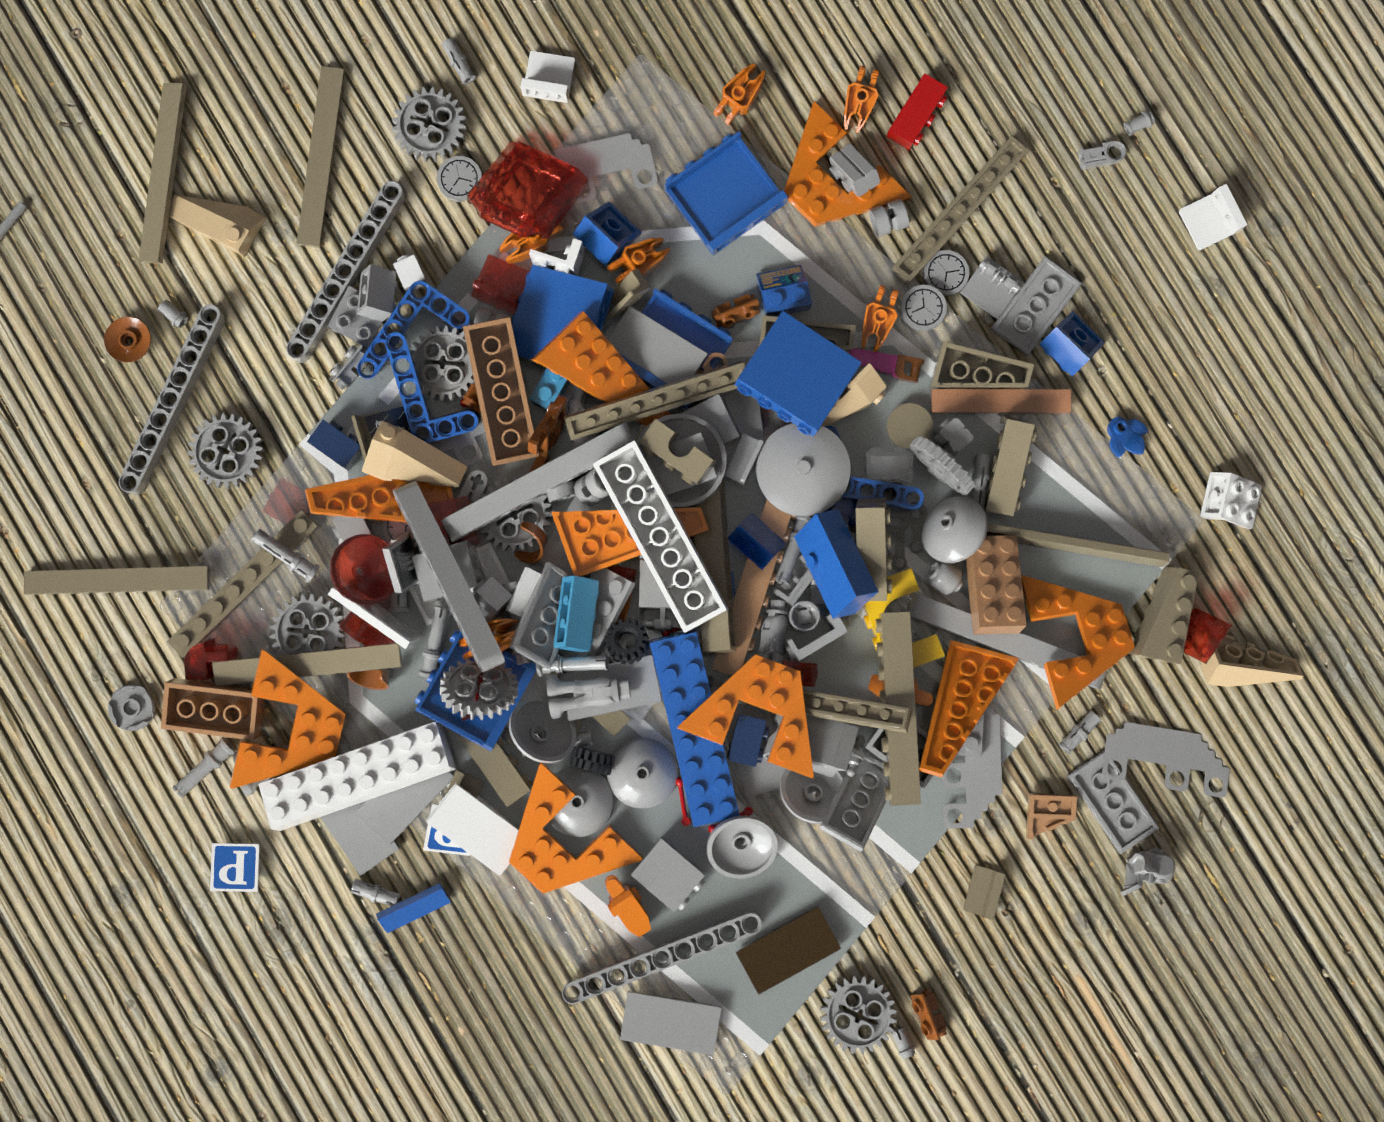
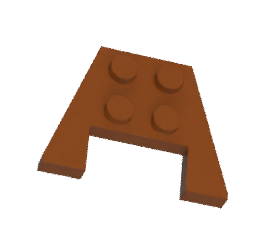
M558 395L556 400L549 404L546 415L540 421L528 441V452L539 455L535 459L529 473L547 464L549 451L552 446L555 447L565 423L564 416L567 415V398Z

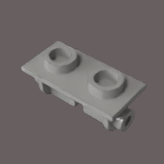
M360 344L356 346L351 345L344 354L346 357L341 364L336 363L329 372L331 374L329 379L332 382L337 379L336 385L342 390L345 387L348 388L356 378L357 374L351 369L353 366L357 369L359 361L367 351L366 349L360 351L363 347ZM368 361L363 363L362 369L366 366Z

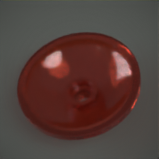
M359 534L347 538L336 548L331 558L330 574L335 588L345 599L358 605H373L385 600L393 593V584L382 550L389 545L386 541L374 535ZM357 568L362 569V576L357 574Z

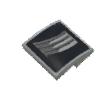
M405 532L392 539V544L382 549L395 593H403L418 582L412 556L416 555L410 532Z

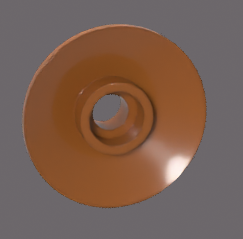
M122 317L109 325L105 332L104 344L107 352L114 359L130 363L141 359L148 352L151 344V335L148 327L139 319ZM129 338H133L134 340L131 345H127V340Z

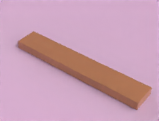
M932 389L931 413L1070 414L1071 389Z

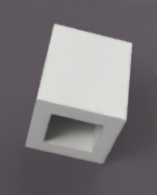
M407 254L401 256L393 264L406 292L416 281H424L428 284L415 255L410 256ZM417 285L414 288V291L421 287H424V285Z

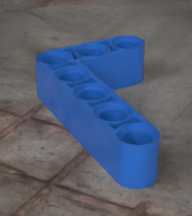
M414 282L357 365L358 374L365 379L375 377L389 358L388 353L384 356L378 355L375 352V346L379 342L385 343L386 337L389 335L388 327L390 324L397 323L401 328V332L405 334L424 306L451 326L461 329L463 325H468L470 321L468 312L426 282ZM417 285H424L426 287L427 294L425 297L417 298L414 295V288ZM442 298L446 301L447 306L444 311L438 312L434 309L433 303L436 299ZM410 304L413 306L414 313L411 317H404L401 314V307L403 305ZM461 311L465 314L466 321L464 324L457 325L453 322L452 317L455 312ZM399 336L392 337L391 345L396 348L402 338ZM368 361L374 365L375 370L371 375H366L362 371L364 362Z
M401 331L390 333L386 337L385 346L411 434L426 443L473 431L479 423V415L472 409H464L431 418L409 340L406 334ZM393 336L402 338L403 345L401 348H394L391 345V338ZM404 358L409 362L410 367L407 371H402L398 368L397 362L399 359ZM405 382H413L416 385V392L407 393L404 389ZM419 404L423 408L422 415H413L410 409L411 405ZM464 415H472L475 423L472 426L464 425L462 422ZM444 420L449 421L452 424V430L443 432L440 429V422ZM419 427H426L430 433L429 437L421 438L417 434V429Z
M825 426L834 434H836L840 439L838 430L835 427ZM852 476L849 479L850 490L841 497L842 499L858 501V498H884L885 491L893 489L897 492V496L892 501L887 500V506L918 510L924 504V495L919 488ZM866 485L874 488L873 494L869 497L861 495V489ZM911 493H916L920 496V501L915 505L907 502V497Z

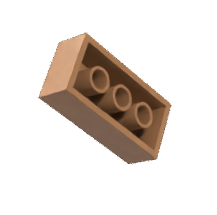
M1017 535L986 536L980 548L966 559L973 635L1019 634L1026 627Z
M173 678L165 682L161 729L255 740L262 735L265 699L252 697V688L234 685L215 686V683Z

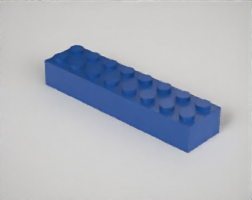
M693 629L686 633L680 632L649 640L693 827L740 816L723 745L677 729L679 724L711 696L696 630Z

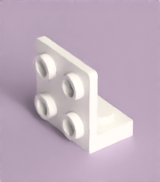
M531 51L526 77L522 78L521 81L523 96L568 103L575 59L573 57Z
M1227 184L1217 188L1211 195L1179 210L1198 250H1202L1240 232L1247 225Z
M573 238L572 244H567L564 252L566 260L530 249L529 255L534 265L577 276L585 250L583 242Z
M1210 472L1200 517L1225 520L1243 528L1252 529L1262 485L1233 473Z

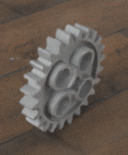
M422 87V94H418L416 90H413L414 97L412 98L406 94L407 102H398L402 109H394L398 117L392 118L393 124L397 125L392 130L394 133H397L395 139L397 142H401L400 148L402 150L407 148L406 153L408 156L414 153L416 160L422 155L425 162L428 161L429 156H432L435 162H437V155H441L443 159H446L445 152L447 151L453 155L452 147L460 148L457 140H464L465 137L461 132L467 131L466 126L462 124L467 122L466 117L461 116L464 110L462 107L457 108L459 101H452L451 93L444 97L443 89L436 94L434 87L431 88L430 93H427L424 87ZM428 107V111L425 114L418 113L419 108ZM444 114L450 116L446 122L439 121L440 116ZM432 121L434 126L429 125L428 128H426L425 124H430ZM414 127L420 128V131H419L418 134H416V135H411V134H409V132H410V130H411L412 128H414ZM433 136H441V140L439 142H430Z
M445 325L443 332L438 326L435 327V333L427 329L428 337L419 335L422 342L420 344L413 342L417 349L416 351L411 350L422 388H424V395L427 396L431 393V399L434 400L439 395L440 401L445 402L447 395L451 401L455 400V394L463 398L462 390L467 391L470 383L475 385L464 331L459 335L458 328L454 327L451 332L450 327ZM433 346H438V355L431 357L430 349ZM456 347H461V356L454 359L452 355L453 350ZM447 360L452 363L464 362L465 366L445 365V367H442L438 364L426 365L425 362H445ZM436 369L438 375L436 379L430 381L428 374L430 370ZM459 370L460 378L453 382L451 374L453 371Z
M223 413L221 420H219L218 417L213 415L212 423L205 419L204 424L206 427L197 426L200 433L191 434L196 440L195 442H188V445L192 446L193 450L187 452V454L194 456V459L190 460L189 464L197 465L193 472L196 474L202 472L199 479H207V484L210 486L215 482L216 487L219 489L223 483L227 489L231 488V483L236 487H240L239 480L248 483L246 476L255 477L252 470L254 468L261 469L256 463L257 461L264 460L263 457L258 455L260 452L265 451L263 447L258 446V444L263 442V439L255 438L259 431L256 429L251 430L253 424L250 422L245 424L243 417H240L237 421V417L232 414L228 420L227 415ZM220 431H225V439L218 442L217 434ZM246 441L245 450L238 452V443ZM224 448L230 450L228 455L222 452ZM210 451H214V460L207 462L206 455ZM234 461L236 467L234 471L228 473L226 469L227 464ZM220 464V468L216 470V466Z
M917 436L910 444V449L914 451L913 453L917 456L918 460L928 467L927 470L940 482L948 484L952 489L963 495H967L975 487L974 482L971 480L972 478L945 449H941L932 441L922 436Z
M516 476L513 477L512 482L517 480ZM505 477L503 485H501L498 481H495V485L497 487L496 489H493L489 486L487 488L491 494L494 491L508 485L509 481ZM547 495L540 496L515 509L518 512L528 504H533V507L518 513V519L515 520L511 517L502 524L496 525L497 521L511 516L510 512L485 525L480 532L482 534L489 533L486 538L488 542L495 539L494 547H498L502 543L503 551H506L508 546H511L512 552H516L517 546H520L521 550L525 551V544L534 548L533 540H536V538L523 530L521 523L524 522L527 514L534 513L537 517L534 524L539 526L547 535L548 533L543 528L544 526H551V523L546 521V518L553 516L552 513L546 512V510L552 506L548 503L544 504V501L548 499ZM509 524H513L516 527V532L512 536L504 534V528Z
M301 594L300 601L293 596V604L284 601L286 609L277 608L276 610L280 616L272 617L277 624L269 626L270 629L275 630V634L270 635L269 638L276 639L277 641L272 647L280 648L276 655L316 651L313 648V643L318 638L323 641V648L321 650L336 649L337 646L344 647L345 645L340 642V638H347V635L342 634L341 630L347 628V626L340 625V621L344 619V616H336L340 609L337 607L331 609L332 601L324 604L325 597L320 596L316 601L315 594H311L309 600L305 594ZM300 612L303 615V622L296 625L293 622V617L296 613ZM324 615L327 620L326 625L319 628L316 620L319 616ZM288 628H309L315 631L328 632L329 635L320 636L309 634L307 637V635L303 633L289 632ZM293 636H298L300 644L297 648L293 649L290 645V640Z
M466 658L465 664L457 661V668L449 666V672L444 671V678L440 679L442 702H446V708L452 707L453 714L461 711L462 718L470 714L471 720L474 719L475 715H479L481 720L484 719V715H488L492 719L495 712L502 715V709L509 711L510 704L514 705L515 698L518 697L516 674H512L511 668L505 669V663L482 673L475 659L474 662H471ZM483 675L479 689V698L478 701L475 702L476 694L478 693L479 679L480 676Z
M852 975V982H848L843 977L842 986L834 982L836 990L828 988L827 990L831 995L830 998H822L827 1003V1006H820V1010L826 1012V1014L820 1016V1020L827 1021L822 1026V1029H830L826 1035L827 1038L835 1037L833 1041L834 1046L841 1042L842 1051H845L849 1046L852 1054L855 1053L856 1048H859L861 1054H864L865 1047H868L873 1052V1044L875 1043L881 1048L880 1039L883 1038L888 1041L889 1038L885 1033L887 1031L894 1032V1029L889 1024L897 1022L895 1018L891 1017V1014L897 1013V1010L889 1007L895 1002L893 999H886L890 992L888 990L881 992L883 988L882 983L875 987L874 978H871L866 983L864 975H862L860 981H857L855 975ZM850 993L858 995V1000L854 1004L846 1002V997ZM871 1003H878L880 1005V1009L876 1014H870L867 1010ZM839 1005H844L855 1012L861 1009L864 1016L877 1020V1024H873L862 1017H858L856 1020L853 1013L840 1009ZM840 1015L849 1017V1021L845 1026L836 1024V1020ZM862 1025L870 1026V1032L866 1036L858 1034V1029Z

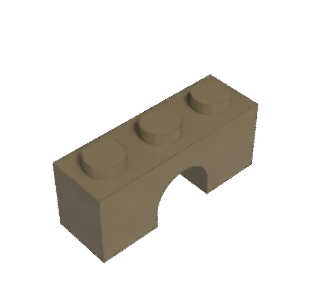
M655 419L639 441L644 445L642 450L653 458L655 455H658L663 459L661 464L672 472L675 468L683 473L681 478L690 485H693L694 482L701 485L716 461L695 446L688 455L677 457L673 453L672 444L678 434Z

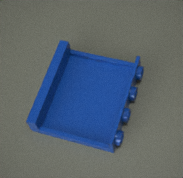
M740 131L734 135L733 133L728 134L721 141L722 144L716 148L712 146L707 149L701 159L690 161L684 167V171L679 174H672L666 179L667 183L664 184L665 192L713 256L783 207L788 201V196L785 192L777 188L743 142Z
M532 265L531 270L526 275L524 291L518 299L519 306L516 314L511 319L518 357L533 361L532 359L579 312L584 311L601 331L614 294V290L607 283Z
M656 288L653 290V295L642 310V314L708 354V357L712 353L725 355L733 342V338L730 336L731 333L721 326L719 328L711 324L712 321L703 314L696 315L686 303L682 301L680 304L677 303L666 290L661 289L659 291ZM620 354L650 388L667 384ZM712 359L710 362L711 368L715 369L721 359ZM693 402L680 407L688 410Z
M782 311L734 385L738 387V391L743 395L752 396L757 399L758 404L763 408L772 409L778 413L777 416L783 421H790L798 426L797 429L801 433L814 436L862 362Z
M456 629L449 640L453 643L449 651L444 649L438 659V662L441 663L437 671L433 669L426 681L429 683L427 690H421L414 702L418 704L416 711L491 752L511 713L536 671V664L529 662V664L517 665L516 657L503 651L505 669L511 668L512 674H516V681H518V697L515 698V704H510L509 711L502 709V715L496 712L493 713L492 719L488 715H484V719L481 720L479 715H475L474 719L471 720L470 714L462 718L461 711L453 714L452 707L446 708V702H442L440 695V679L444 678V671L449 672V666L457 668V661L465 664L463 655L470 651L468 646L459 647L458 641L464 637L461 631ZM481 675L479 679L478 693L476 694L475 702H477L479 698V689L483 675Z

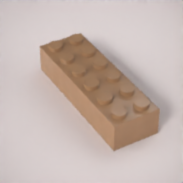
M510 317L463 325L492 465L538 457V454L535 455L528 452V441L534 431Z

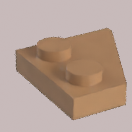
M1028 793L1026 838L1033 839L1040 833L1049 832L1061 824H1067L1076 820L1077 796L1070 794Z

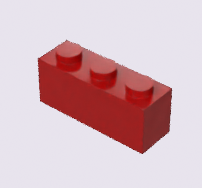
M924 73L888 130L886 137L909 151L913 145L918 146L924 136L921 133L925 126L930 127L936 117L933 114L937 107L941 109L946 102L948 96L945 93L948 87Z

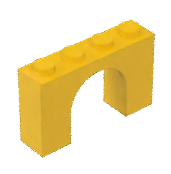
M911 568L888 576V579H892V594H888L887 601H868L863 606L866 613L863 619L867 629H872L875 637L871 639L876 651L877 642H880V633H876L875 619H879V614L884 613L886 607L893 600L919 591ZM937 634L912 643L913 668L945 656Z

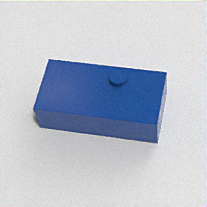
M839 509L816 513L794 536L833 619L855 614L879 592Z

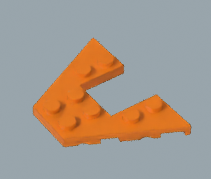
M815 101L811 106L784 189L785 194L788 196V201L814 227L824 225L829 221L842 220L847 216L867 213L869 209L880 205L885 208L888 202L897 199L909 201L912 196L880 165L876 167L880 179L879 184L872 189H868V192L862 196L857 197L853 191L847 194L817 164L820 159L846 136L847 132Z
M1021 575L1023 596L1031 622L1075 615L1086 649V656L1049 661L1044 664L1057 710L1135 648L1122 604Z
M261 649L251 696L298 706L288 749L240 740L230 782L231 789L293 772L336 757L346 715L343 710L335 706L306 681L266 652L265 649Z
M755 654L677 726V729L723 745L738 701L751 704L783 716L767 762L809 778L814 777L801 673L799 670Z
M539 763L509 858V863L544 894L643 859V856L610 825L577 857L571 854L543 827L575 796V792L544 763Z

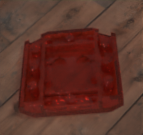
M516 141L506 146L467 195V202L469 204L472 203L481 219L519 237L529 238L530 235H542V239H548L587 188L588 178L579 168L527 144Z

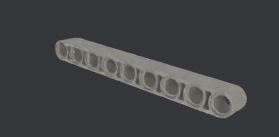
M388 181L382 186L289 340L286 351L296 362L304 363L310 359L329 328L327 325L347 287L351 286L353 288L403 205L405 194L397 182ZM390 191H399L395 198H388ZM379 210H387L384 217H376ZM368 229H375L372 237H365V232ZM358 248H362L363 254L359 257H354L353 252ZM351 268L349 276H341L343 269ZM332 288H340L336 296L329 295ZM321 307H328V311L324 316H318V310ZM311 326H315V333L307 336L306 330ZM298 346H304L303 353L299 356H295V348Z
M208 304L201 308L119 478V486L127 493L139 495L145 490L225 324L224 313L215 305ZM212 312H217L216 319L209 322L208 316ZM207 333L206 340L198 342L199 335ZM193 353H196V361L193 363H189V356ZM182 374H186L187 380L185 383L179 384V377ZM176 395V402L173 405H169L168 400L170 396ZM166 415V423L163 426H159V418ZM153 436H156V444L152 447H149V439ZM142 457H146V465L139 468V460ZM135 478L137 481L136 486L129 489L128 483L130 479Z
M627 422L620 424L441 520L451 541H457L594 468L593 463L632 441H636Z
M412 481L393 489L396 502L479 669L483 673L505 663L503 654L416 481Z
M913 593L906 611L910 612V618L1003 654L1017 657L1019 660L1045 669L1044 664L1049 661L1080 657V655L1022 633L973 635L970 613ZM1107 671L1088 686L1101 689Z
M746 911L578 976L566 982L562 990V997L567 1003L576 1004L749 937L761 929V918L755 911ZM750 916L757 919V925L751 929L744 925L745 919ZM726 925H731L735 928V933L731 937H725L722 934V929ZM703 934H710L713 937V942L710 945L705 946L701 944L700 937ZM683 942L688 943L691 946V951L687 954H681L678 951L679 944ZM659 951H665L669 955V959L664 963H660L656 960L655 955ZM637 960H643L647 967L644 971H637L633 963ZM619 968L623 970L625 976L621 980H615L611 976L612 970ZM592 977H598L602 981V986L597 989L592 988L589 980ZM576 986L580 994L577 997H571L567 993V988Z

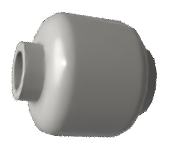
M935 562L927 573L929 585L944 595L957 592L962 587V571L951 563Z

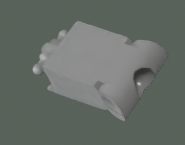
M640 555L639 609L640 619H643L641 623L644 628L652 627L654 630H660V632H665V630H671L672 628L682 629L678 621H673L677 619L646 561Z
M775 714L774 724L776 731L767 740L763 754L765 759L769 757L783 716ZM806 715L813 771L832 778L836 771H847V775L853 777L856 774V767L864 759L862 745L865 742V738L862 735L857 736L859 727L840 721Z

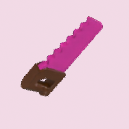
M853 348L850 351L851 356L862 362L860 364L861 367L871 364L875 371L879 370L880 373L886 372L887 375L892 374L898 380L918 383L921 365H924L925 362L924 359L899 354L896 356ZM905 362L912 363L910 376H907L903 371Z

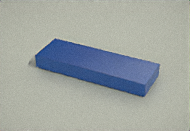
M441 883L377 913L376 917L386 933H389L451 903V900Z

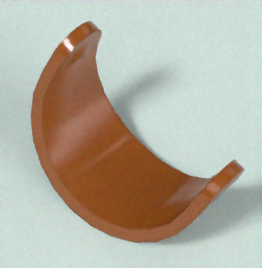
M522 522L521 528L536 538L540 549L534 552L516 551L515 558L525 563H536L543 556L547 543L546 534L536 524Z
M366 670L347 673L348 679L359 686L373 690H386L389 688V670Z

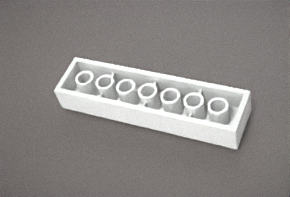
M634 440L593 463L683 632H689L729 610L639 443Z
M435 721L258 785L270 828L282 831L455 770L456 767L444 727Z

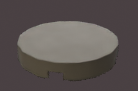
M906 403L899 405L891 412L887 419L888 437L896 446L902 449H910V444L917 436H922L929 440L932 434L933 422L931 415L918 404Z

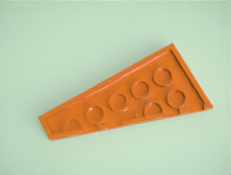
M584 311L579 312L532 359L534 362L547 367L551 372L562 376L573 385L606 403L649 390L648 386ZM667 410L635 421L649 426L655 419L671 415V413Z
M368 475L305 490L311 514L407 523L393 494V489L408 484L406 480L392 479V481H385ZM416 481L438 526H443L441 520L457 512L451 487L430 485L429 482Z
M701 507L674 508L689 537L709 531ZM618 510L551 512L575 576L582 577L642 555Z
M950 640L919 767L920 772L943 777L1019 658Z

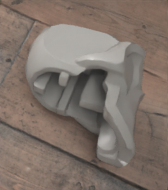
M1156 848L1135 853L1133 857H1127L1126 862L1128 864H1126L1125 883L1121 895H1127L1141 888L1143 881L1149 882V884H1166L1169 882L1176 870L1174 859L1170 855L1164 854L1162 849Z

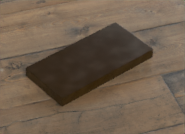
M817 906L736 951V954L759 995L837 952L841 947L820 908Z

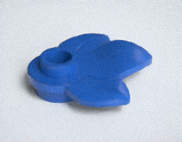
M1122 417L1111 419L1107 427V432L1111 437L1109 442L1111 451L1118 458L1126 450L1133 454L1142 455L1145 450V442L1142 436L1148 432L1144 423L1136 419L1126 420Z

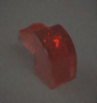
M352 611L339 626V628L364 646L395 643L391 638Z
M210 638L194 645L185 656V679L208 680L214 677L212 662H227L237 657V647H228V644L215 645V638Z

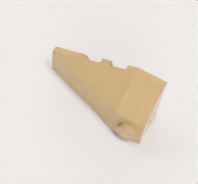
M181 195L173 196L169 213L170 219L243 257L246 256L266 220L264 215L246 206Z
M868 364L847 385L848 387L844 390L845 392L840 395L822 423V426H833L868 408L872 403L877 405L886 396L883 392L887 386L871 364Z
M381 421L372 438L362 468V472L385 481L399 479L406 480V483L420 481L429 482L430 485L459 487L467 470L466 465L408 431Z
M1205 632L1201 669L1207 684L1232 687L1299 680L1304 676L1297 660L1271 650L1267 653L1255 648V644L1247 642L1244 645L1235 642V637L1227 634Z

